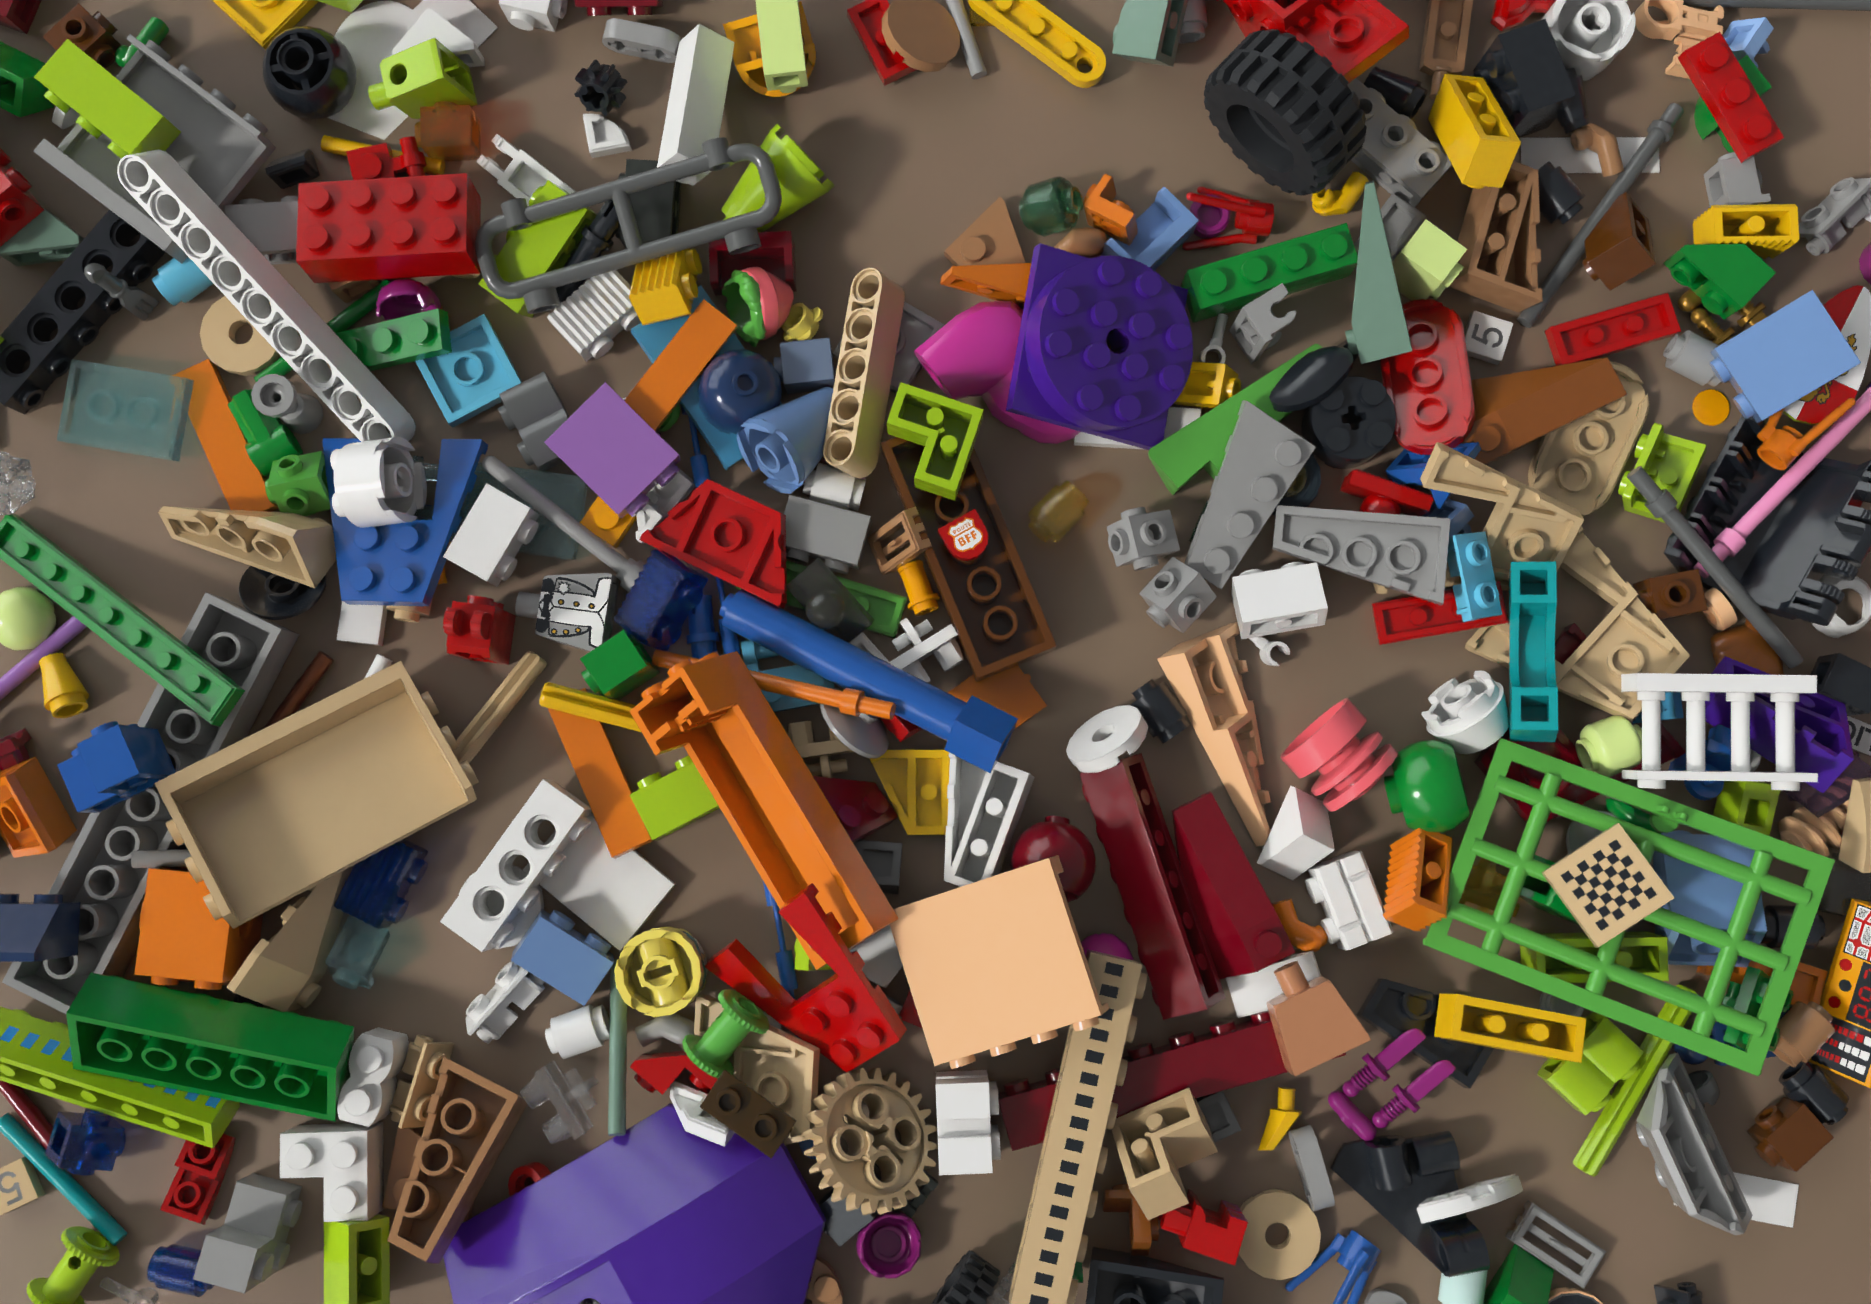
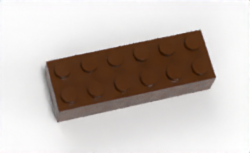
M898 437L880 443L882 455L905 510L913 507L917 508L919 515L913 520L915 524L923 523L925 531L920 534L921 540L929 538L932 546L924 551L923 554L952 625L958 634L959 642L975 681H981L1054 651L1056 643L974 447L956 500L954 501L915 488L914 476L925 446ZM976 509L987 529L988 545L984 553L977 559L971 561L959 560L948 551L938 533V529Z

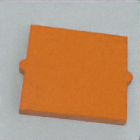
M1019 666L978 682L971 675L948 692L966 703L971 696H974L1018 718L1014 730L1047 707L1030 683L1031 676L1024 674Z

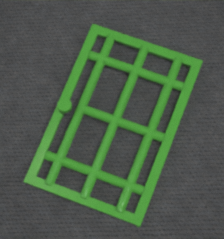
M1500 738L1451 868L1447 918L1431 923L1428 933L1423 939V945L1759 1077L1762 1074V1067L1835 860ZM1511 761L1544 773L1540 788L1537 789L1507 778L1506 774ZM1563 780L1651 813L1649 818L1650 825L1659 833L1672 832L1679 824H1683L1754 850L1750 866H1745L1556 796L1560 784ZM1499 793L1533 805L1516 852L1482 840ZM1550 812L1603 832L1614 824L1620 823L1631 840L1637 844V848L1649 864L1654 852L1657 851L1743 883L1727 931L1662 907L1643 918L1646 921L1720 948L1703 997L1614 963L1626 930L1600 946L1596 956L1510 922L1527 875L1548 883L1541 872L1551 865L1533 858ZM1476 856L1510 868L1493 915L1459 903ZM1773 858L1808 870L1803 887L1768 874ZM1761 891L1796 903L1780 952L1745 939ZM1455 919L1485 931L1486 935L1481 948L1448 936L1452 920ZM1503 940H1509L1590 972L1585 989L1499 956L1498 953ZM1738 956L1773 968L1757 1017L1722 1004ZM1608 979L1696 1013L1692 1029L1688 1030L1604 997L1603 993ZM1715 1021L1750 1034L1745 1051L1711 1039L1710 1035Z

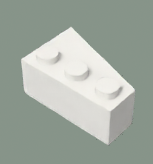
M949 753V785H947L948 820L945 837L944 881L962 887L1000 873L1035 777L1030 773L997 762L991 773H988Z

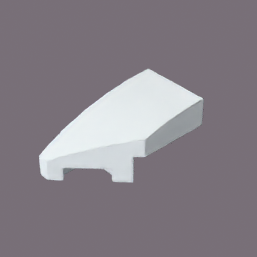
M682 470L667 485L661 487L657 483L646 494L650 501L636 514L638 531H635L636 540L640 543H645L639 540L641 534L647 529L653 530L669 516L667 512L679 502H683L694 489V481Z

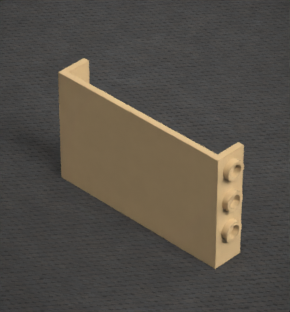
M401 661L154 783L172 817V820L165 823L166 827L178 846L185 843L191 856L186 858L184 862L196 883L204 880L210 894L204 896L203 899L215 920L223 917L234 929L477 800L472 786L479 783L473 769L467 760L461 763L458 762L453 750L459 748L453 734L447 725L442 728L438 727L433 716L439 714V711L428 691L422 694L418 692Z

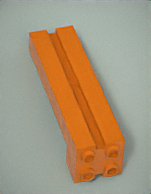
M717 651L712 652L693 664L690 659L684 660L667 671L669 678L665 682L656 683L641 693L643 700L629 712L655 756L684 746L780 909L789 899L813 883L819 891L815 898L826 914L831 911L842 927L838 934L849 951L899 919L737 651L719 656ZM790 925L815 969L818 970L827 965Z

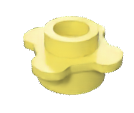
M803 303L792 305L786 322L781 326L784 330L783 339L786 342L811 340L817 333L819 321L823 317L822 309L819 307L809 309Z

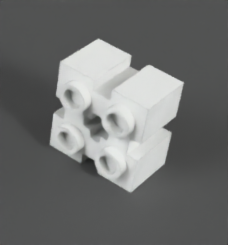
M987 1070L936 1072L939 1175L993 1173L992 1160H1001L998 1125H990V1115H999L996 1081L988 1080Z

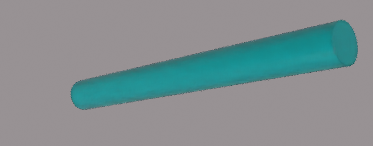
M6 1113L0 1118V1132L113 1246L117 1245L127 1236L128 1232L65 1169L62 1170L49 1152L10 1113Z

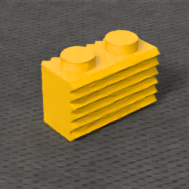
M1796 204L1711 205V208H1708L1707 211H1704V214L1697 216V219L1693 221L1694 244H1745L1763 259L1768 256L1772 259L1796 244L1800 239L1798 207Z
M689 248L636 264L629 299L642 325L646 326L692 314L693 300L698 297L696 280L698 274L702 273V264L696 249Z

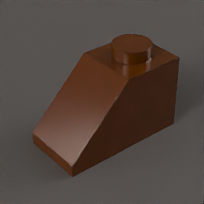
M1625 192L1618 196L1584 240L1586 258L1583 259V265L1585 270L1594 281L1601 279L1610 291L1656 264L1649 220L1628 193Z

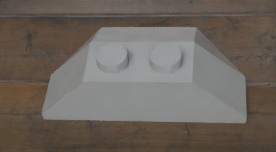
M1669 1054L1659 1069L1636 1120L1638 1137L1644 1147H1649L1655 1160L1657 1179L1662 1187L1668 1189L1673 1202L1689 1216L1733 1235L1744 1234L1753 1216L1679 1054Z

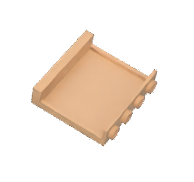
M1058 855L893 909L899 919L890 924L891 931L934 1066L949 1062L951 1069L965 1066L976 1061L974 1054L990 1050L992 1057L1017 1049L1015 1041L1031 1037L1033 1044L1041 1043L1057 1037L1056 1029L1071 1024L1074 1031L1084 1030L1100 1023L1098 1016H1101L1109 1009L1107 1002L1103 1004L1100 1002L1058 875L1064 872Z

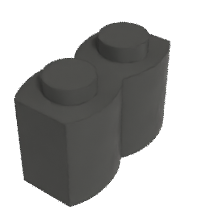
M542 372L500 393L499 395L504 405L498 408L499 413L509 430L517 428L523 440L517 444V447L528 467L535 464L543 473L562 463L563 461L544 442L569 418V415L547 374Z

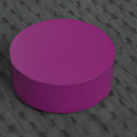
M1193 202L1189 210L1199 220L1194 234L1204 239L1215 238L1221 235L1230 220V210Z

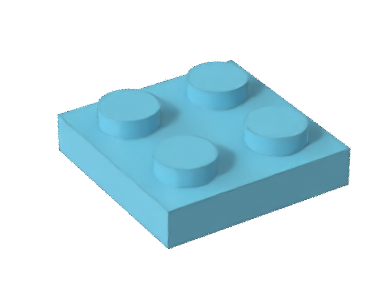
M485 314L450 331L452 353L415 361L451 427H455L502 402L500 393L522 383L513 363Z

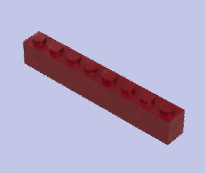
M1269 1011L1250 1015L1252 1020L1236 1025L1234 1019L1214 1023L1209 1026L1211 1032L1195 1037L1193 1031L1178 1033L1168 1038L1170 1044L1153 1048L1152 1043H1145L1127 1049L1128 1056L1121 1058L1128 1061L1125 1080L1122 1087L1115 1085L1112 1103L1118 1104L1116 1118L1186 1088H1190L1196 1099L1288 1072L1282 1060ZM1346 1052L1343 1053V1054H1341V1055H1339V1056H1337V1057H1335V1058H1338V1057H1341V1056H1345V1055H1346ZM1060 1068L1046 1072V1079L1029 1084L1028 1078L1006 1083L1003 1085L1004 1091L998 1093V1102L1012 1151L1043 1143Z

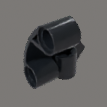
M1450 1131L1407 1139L1399 1135H1384L1375 1137L1371 1141L1357 1140L1342 1144L1330 1168L1387 1219L1441 1273L1450 1278L1489 1270L1490 1260L1485 1240L1479 1229L1467 1218L1466 1213L1421 1224L1417 1207L1425 1199L1459 1190L1454 1171L1459 1170L1460 1160L1455 1140Z

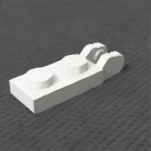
M498 134L492 139L495 147L513 158L506 170L504 171L500 168L499 164L490 157L481 155L477 160V163L497 178V183L514 197L525 198L527 206H529V200L535 190L540 186H544L548 180L560 186L569 194L576 192L527 152L517 149Z

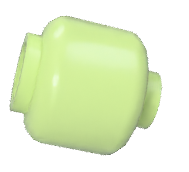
M1617 715L1586 725L1581 730L1580 739L1575 744L1581 764L1585 769L1606 777L1619 774L1622 770L1635 768L1642 761V728L1638 724H1632L1625 717Z

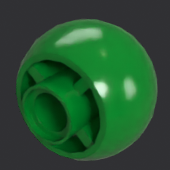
M1426 740L1410 744L1398 752L1397 757L1392 763L1394 775L1384 777L1385 789L1392 814L1403 812L1406 824L1412 830L1421 828L1428 832L1443 833L1462 824L1470 816V811L1453 745L1441 741Z

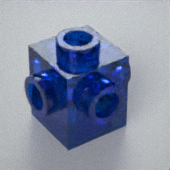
M88 1108L85 1109L84 1113L58 1111L45 1154L59 1168H65L73 1174L90 1176L95 1173V1170L112 1171L116 1157L122 1154L125 1147V1128L112 1116Z

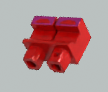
M1188 1189L1187 1198L1189 1204L1158 1216V1220H1161V1229L1177 1234L1183 1248L1235 1266L1248 1224L1238 1205L1221 1200L1218 1212L1203 1208L1195 1193Z

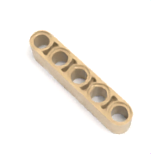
M870 267L861 270L855 276L851 285L823 446L824 458L830 465L856 478H863L871 474L878 462L905 301V293L900 285L876 268Z

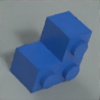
M117 721L105 723L92 729V737L77 743L78 748L71 752L72 758L57 764L77 813H99L155 787V782L176 773L158 729L139 727L138 724L120 725Z

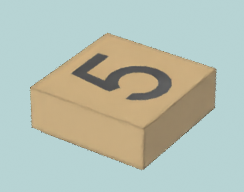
M22 1157L0 1168V1216L46 1195L33 1164L26 1157Z

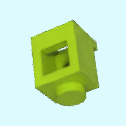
M1724 781L1723 789L1717 796L1713 816L1770 836L1780 790H1771V784L1761 781Z

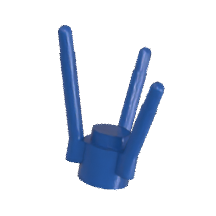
M1353 1230L1350 1231L1346 1238L1337 1233L1332 1243L1314 1259L1311 1266L1291 1279L1286 1284L1285 1289L1288 1292L1293 1291L1339 1252L1341 1255L1337 1262L1349 1270V1273L1332 1304H1343L1351 1289L1352 1292L1347 1304H1358L1368 1277L1377 1264L1376 1259L1381 1250Z

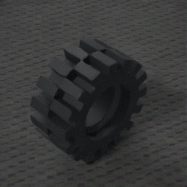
M969 1250L966 1255L964 1254L961 1257L959 1263L954 1266L952 1273L947 1276L944 1285L940 1287L937 1297L933 1300L932 1304H986L987 1298L991 1296L994 1291L993 1287L998 1282L1000 1270L972 1250Z

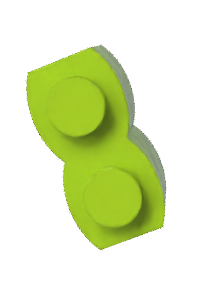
M1592 1012L1586 1017L1582 1062L1560 1061L1548 1058L1537 1075L1575 1110L1587 1115L1591 1111L1597 1112L1609 1102L1611 1098L1609 1092L1617 1081L1626 1080L1637 1071L1640 1065L1638 1060L1644 1051L1607 1017Z

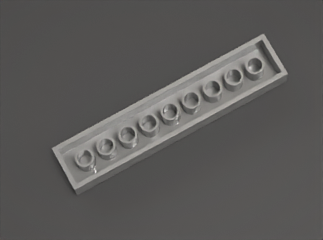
M205 592L180 641L243 688L245 692L221 727L211 725L158 683L137 723L138 726L158 729L176 772L246 738L300 634L269 619L260 618L250 613L246 608L226 598ZM156 786L99 813H90L48 893L63 894V902H81L78 955L36 962H12L2 983L66 1014L90 972L106 976L123 977L138 948L140 935L139 919L142 903L145 898L148 868H132V851L187 849L185 843L180 846L175 843L165 823L172 820V817Z

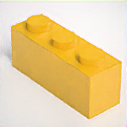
M1444 74L1428 117L1432 128L1462 184L1474 189H1482L1485 186L1502 188L1521 141L1484 78Z
M1439 993L1434 1037L1560 1061L1581 1063L1586 1018L1466 995Z

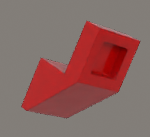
M684 1050L642 1054L630 1066L636 1072L634 1079L638 1084L651 1093L657 1090L662 1095L685 1069L692 1073L689 1076L690 1081L706 1094L710 1092L718 1078L707 1074L696 1066Z

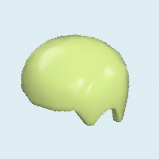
M16 587L3 591L0 594V643L16 651L35 649L55 629L56 615L53 602L33 587Z

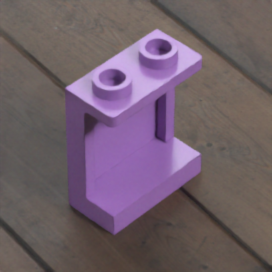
M606 382L544 442L621 519L627 513L631 517L639 513L650 501L646 494L657 483L661 487L667 485L680 471L676 466L681 460L679 454Z

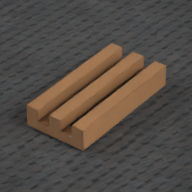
M916 507L903 510L868 537V542L882 575L897 571L899 567L907 564L932 546L929 538L921 540L920 534L925 531L923 523L915 524L913 520L919 515ZM904 527L905 532L891 541L884 548L881 547L880 542H883L897 530ZM908 542H910L911 545L908 548L903 550L901 553L896 555L891 560L887 561L886 557H889L897 550L902 548L904 545H906Z

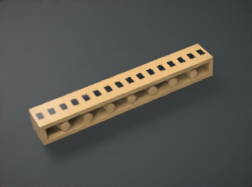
M1087 949L1086 960L1101 1004L1107 1002L1109 1009L1101 1016H1098L1100 1021L1098 1025L1080 1031H1074L1072 1024L1069 1027L1010 1286V1304L1075 1303L1078 1280L1072 1279L1076 1261L1083 1263L1087 1250L1088 1236L1082 1234L1086 1217L1093 1218L1096 1210L1098 1191L1092 1190L1095 1174H1103L1107 1161L1108 1147L1102 1146L1105 1129L1113 1130L1116 1121L1118 1104L1112 1103L1115 1085L1122 1087L1125 1080L1128 1061L1121 1058L1125 1042L1132 1043L1136 1031L1137 1017L1131 1015L1135 998L1142 999L1146 987L1147 974L1141 972L1142 964L1138 961Z

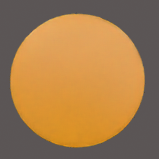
M1709 389L1700 392L1694 398L1692 410L1699 422L1704 425L1715 426L1721 424L1727 418L1729 403L1721 392Z

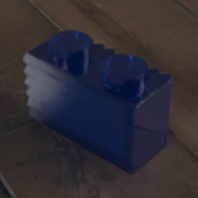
M654 549L651 551V556L647 558V563L643 565V571L638 573L639 578L634 580L635 585L630 587L631 592L626 594V600L622 602V607L618 609V614L614 616V621L644 645L668 651L669 647L680 638L682 633L681 626L691 609L700 603L703 597V588L709 579L686 562L664 551Z
M402 839L355 864L334 907L356 917L358 920L364 921L366 924L372 925L374 928H387L392 923L397 924L407 910L409 901L405 900V896L412 884L417 885L427 870L428 862L424 861V858L427 856L428 850L406 839Z

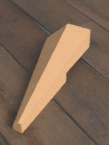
M1237 622L1182 642L1157 658L1181 705L1188 713L1187 716L1257 847L1265 845L1271 831L1264 807L1271 800L1269 791L1261 790L1258 766L1263 765L1264 760L1253 700H1248L1243 686L1241 674L1248 672L1246 660H1239L1235 636L1240 635Z

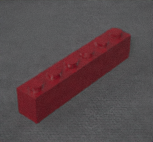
M1142 753L1121 759L1116 766L1098 773H1080L1083 783V795L1092 809L1096 821L1097 836L1106 850L1110 862L1111 877L1120 891L1124 903V915L1135 935L1138 944V956L1146 968L1152 985V997L1160 1009L1163 1020L1209 1009L1225 999L1226 996Z

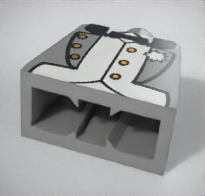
M610 573L544 576L541 594L522 591L518 593L515 606L516 616L537 619L535 634L542 638L590 652L611 638L619 579Z

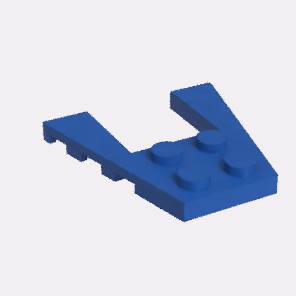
M323 438L322 443L341 601L349 605L430 606L447 560L443 556L452 533H457L462 519L459 516L467 493L471 494L477 479L475 470L481 454L486 455L488 444L482 439L441 440L432 520H415L407 523L360 528L351 523L347 517H339L333 509L332 497L335 493L334 470L331 466L330 457L335 449H342L347 444L361 441L358 438Z

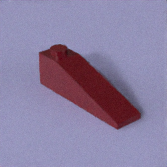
M1209 791L1173 809L1172 817L1178 860L1180 861V866L1219 979L1258 972L1295 953L1272 903L1213 794Z

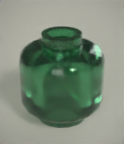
M1061 176L1029 185L1019 203V213L1023 224L1027 229L1042 237L1075 227L1079 220L1080 211L1083 209V197L1080 190L1073 186L1069 180Z

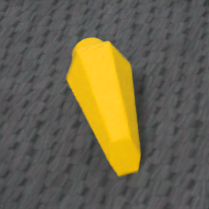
M1278 1087L1277 1108L1270 1109L1258 1150H1274L1302 1114V1111L1295 1110L1296 1089Z

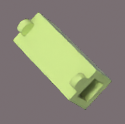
M755 0L767 91L780 89L782 93H792L796 91L797 87L808 86L798 0Z

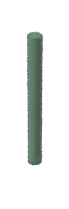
M617 959L614 960L610 968L609 1136L626 1135L627 1004L623 1001L616 988L614 969Z

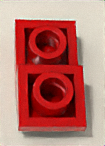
M222 1134L214 1148L186 1140L174 1165L179 1167L160 1210L205 1225L228 1168L236 1138Z

